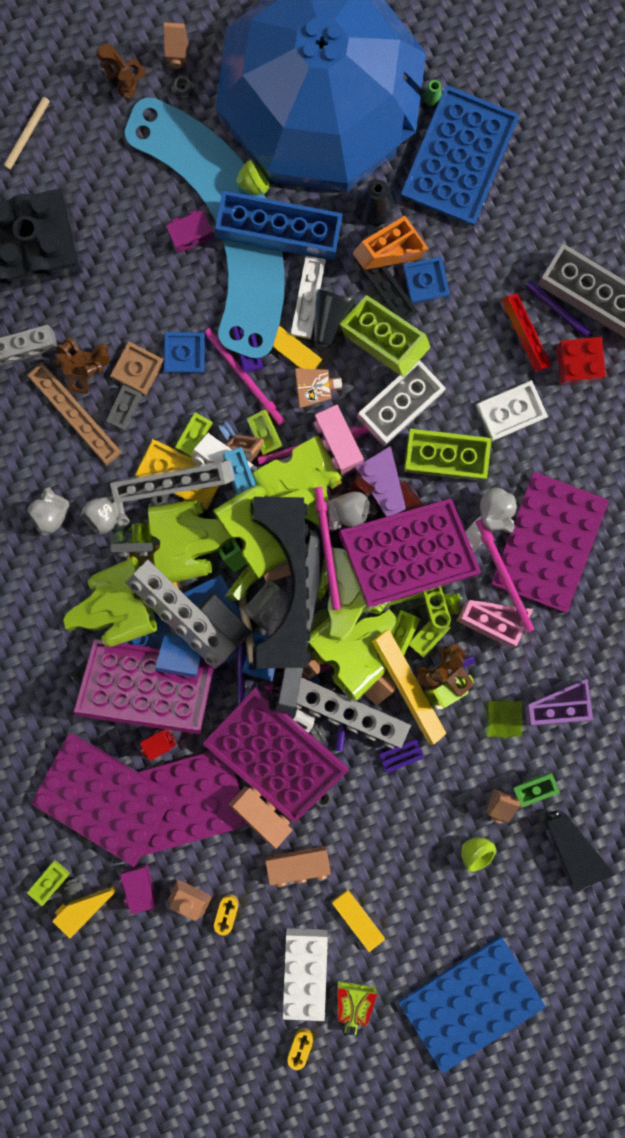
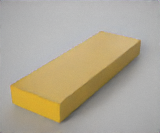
M278 327L273 348L299 368L316 369L322 359L282 327Z
M348 889L332 901L334 907L369 952L385 940V937Z

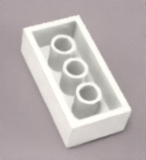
M419 360L404 377L399 376L363 408L358 413L357 419L385 447L431 405L446 388Z
M287 928L283 1019L324 1021L327 930Z

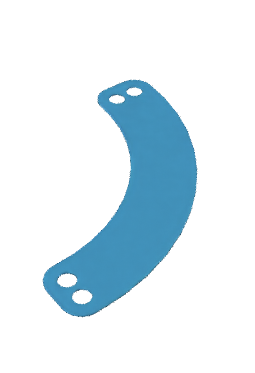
M144 98L135 104L125 127L127 142L132 147L157 158L181 175L197 191L216 222L222 190L248 195L236 183V178L244 163L219 136L182 110L158 99ZM148 108H152L157 112V118L152 122H148L143 118V112ZM138 127H148L150 136L147 139H139L136 136V129ZM264 194L259 195V196H255V197L265 198ZM223 240L228 264V294L225 311L218 331L220 342L225 348L250 358L264 357L273 347L280 324L284 300L285 274L282 251ZM238 326L243 329L244 336L241 340L236 341L230 338L229 331L232 327ZM254 333L261 335L263 338L262 345L257 348L251 347L248 343L249 336Z

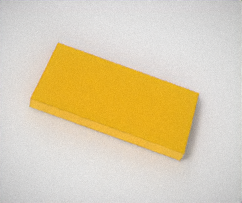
M152 439L135 475H147L196 466L191 457ZM220 485L173 494L187 501H201L204 509L208 510Z

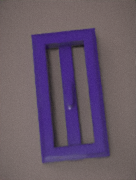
M417 739L403 743L402 748L396 746L394 749L391 748L379 753L386 773L424 758ZM415 745L414 749L401 753L387 760L385 759V756L390 755L392 753ZM414 753H418L417 756H414L412 758H409L407 760H404L402 762H399L388 767L389 763H392Z

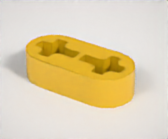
M225 895L220 902L214 923V929L219 935H227L233 927L239 904L238 899L234 895ZM228 900H231L232 905L235 907H231L229 913L225 912L226 905L224 903H228ZM223 917H227L226 925L228 926L221 929V925L218 923H222Z
M306 1028L299 1029L295 1033L288 1053V1065L293 1070H300L305 1066L312 1047L313 1036L311 1031ZM306 1035L308 1041H305L302 1047L300 1046V1038ZM298 1052H301L300 1060L295 1063L294 1058Z

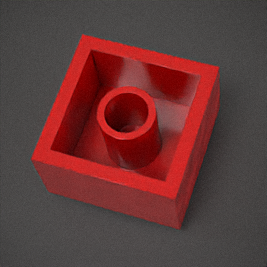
M602 337L563 340L556 346L560 386L600 382L606 377Z

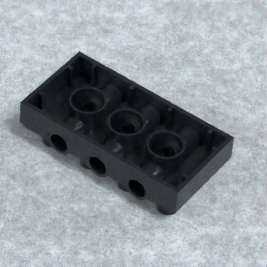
M62 188L36 194H18L10 200L0 202V292L84 273L67 196ZM34 231L31 236L24 237L28 232Z

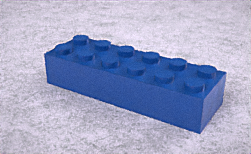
M222 190L215 236L217 239L334 261L343 214Z

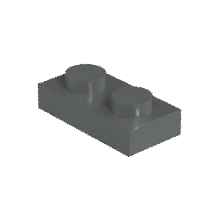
M123 385L106 422L126 431L142 394Z
M111 544V553L117 554L119 558L130 557V554H137V557H149L150 553H155V544Z

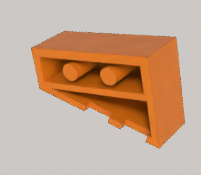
M403 216L363 240L354 250L353 255L365 270L418 260L429 248L406 216Z

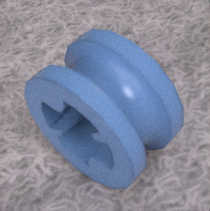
M226 420L223 425H217L226 440H229L230 436H235Z

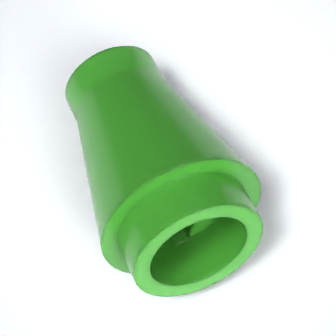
M432 80L423 92V100L428 106L438 105L442 96L441 83L438 80Z

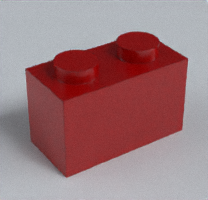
M161 729L140 743L142 746L140 751L145 758H149L152 761L171 750L177 743L170 730Z

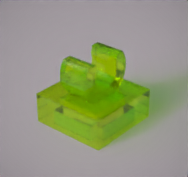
M132 524V527L128 529L129 532H132V539H129L130 543H152L150 524Z
M444 594L449 614H461L460 600H463V597L460 594Z

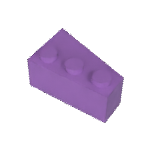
M390 446L356 467V473L374 502H376L384 518L405 512L406 509Z
M588 679L525 706L527 727L593 720Z

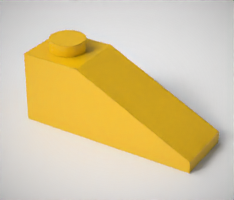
M112 886L73 900L67 906L62 904L55 912L57 916L52 922L65 935L71 938L114 894L117 888Z

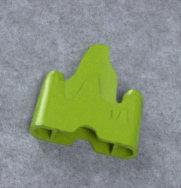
M319 435L294 448L292 459L289 462L282 463L279 460H274L252 473L255 484L257 486L261 484L267 492V495L264 497H281L290 492L308 490L314 500L307 505L308 511L305 519L314 523L319 529L318 513L315 512L314 506L316 504L314 488L322 487L324 502L328 503L327 486L333 489L342 484V478L338 469L335 470L331 456L326 451ZM326 512L327 522H328V526H329V517H328V514H327V512Z
M261 484L252 486L213 510L228 536L238 537L243 541L241 555L258 579L286 560L276 540L265 529L251 521L250 500L253 497H264L267 495ZM298 490L281 496L304 497V503H307V505L314 500L308 490Z
M183 501L148 508L151 535L160 540V548L154 553L155 567L172 583L206 576L208 573H211L210 561L205 559L195 560V558L216 552L228 541L238 538L229 537L218 519L198 517L201 513H204L201 501Z
M331 547L341 609L332 610L331 597H329L328 612L332 621L330 637L331 639L342 641L353 630L359 616L366 608V604L346 551ZM325 558L317 592V601H321L329 589ZM386 604L371 608L369 611L381 614Z
M129 558L91 576L88 580V585L94 592L89 598L66 614L63 619L65 629L72 631L86 628L96 631L111 627L102 635V641L106 647H113L156 632L157 625L153 609L148 607L125 583L141 567L137 558Z
M390 609L378 617H369L355 624L348 637L342 641L331 639L332 621L330 617L310 632L307 650L310 651V654L319 664L328 663L333 667V681L354 702L387 671L384 662L378 656L372 640L384 630L392 632L396 624V617Z

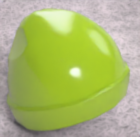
M249 159L238 173L236 178L237 186L251 196L265 194L269 189L268 180L254 161Z
M480 837L465 841L461 848V857L468 872H475L485 868L491 863L496 854L495 845L489 840Z

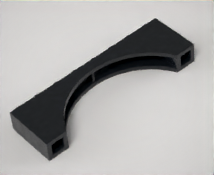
M253 497L250 500L251 521L265 529L276 540L286 557L291 577V594L286 613L275 631L263 642L253 647V669L308 668V663L311 660L310 651H307V642L310 641V630L307 629L310 611L309 608H306V600L309 599V588L306 587L309 568L306 566L305 558L308 557V545H305L308 525L305 524V516H307L308 507L307 503H304V497Z

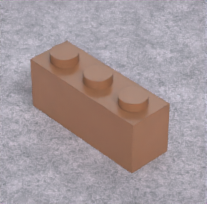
M244 787L228 806L271 847L277 849L292 831L288 826L290 822L284 816H278L274 812L276 809L268 801L264 803L260 799L261 794L254 787L251 789Z
M326 846L266 856L269 884L275 885V887H282L287 885V882L293 881L296 884L304 883L310 878L322 880L327 878V875H331Z

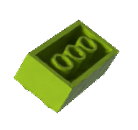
M367 295L340 323L347 339L402 377L430 349L426 334Z
M410 429L407 438L404 472L485 481L488 474L492 438Z

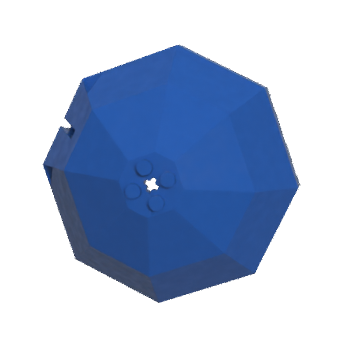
M262 0L226 27L216 99L217 116L224 122L236 141L241 144L250 159L260 168L268 182L348 192L362 179L364 180L375 172L379 166L396 156L397 147L416 133L420 95L417 93V89H422L426 52L385 0ZM325 41L328 46L325 45L323 49H319V45L316 43ZM404 74L407 76V81L403 79Z

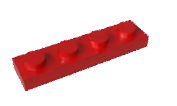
M508 295L501 299L504 310L509 315L512 327L517 332L521 340V346L526 351L530 365L534 368L535 372L552 366L519 295Z

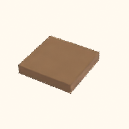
M128 341L110 377L146 396L164 363V359Z

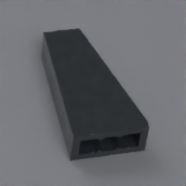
M555 810L550 812L548 817L543 818L570 884L576 891L614 876L613 871L567 814L563 811Z

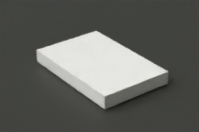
M532 380L476 404L489 437L492 438L491 441L548 417Z

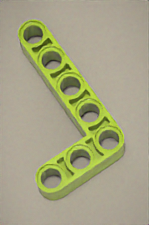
M442 587L385 605L386 607L423 597L432 629L437 633H444L449 628L451 620ZM437 599L441 604L434 607L430 604V601ZM366 607L362 613L369 611V609ZM438 618H443L446 621V624L444 626H439L436 624L435 620Z

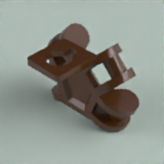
M109 44L101 45L96 52V56L100 60V67L106 71V78L111 79L118 76L117 92L126 98H131L136 92V82L146 75L145 69L136 58L125 63L113 46ZM132 66L137 67L139 73L133 76L130 69Z
M67 337L63 345L60 344L56 347L59 355L56 356L55 363L67 375L68 388L71 391L88 393V379L92 377L93 373L101 374L103 372L102 367L110 362L108 347L105 344L97 345L92 352H85L78 348L72 338ZM79 379L83 387L75 386L73 381Z
M457 644L443 646L440 649L441 664L432 670L425 667L419 668L416 672L418 681L423 686L433 687L439 685L440 681L447 682L457 696L461 697L474 685L462 667L466 653ZM456 676L463 677L466 681L465 686L461 689L456 686Z

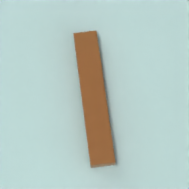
M41 362L27 375L107 466L122 453L44 363Z

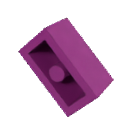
M203 210L192 211L187 217L182 219L176 218L166 225L178 254L214 239L213 231Z
M148 864L124 869L119 877L121 889L125 890L124 903L126 909H129L131 914L155 908L158 902Z

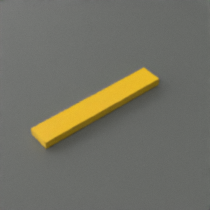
M384 630L372 640V643L429 745H434L446 732L391 632Z

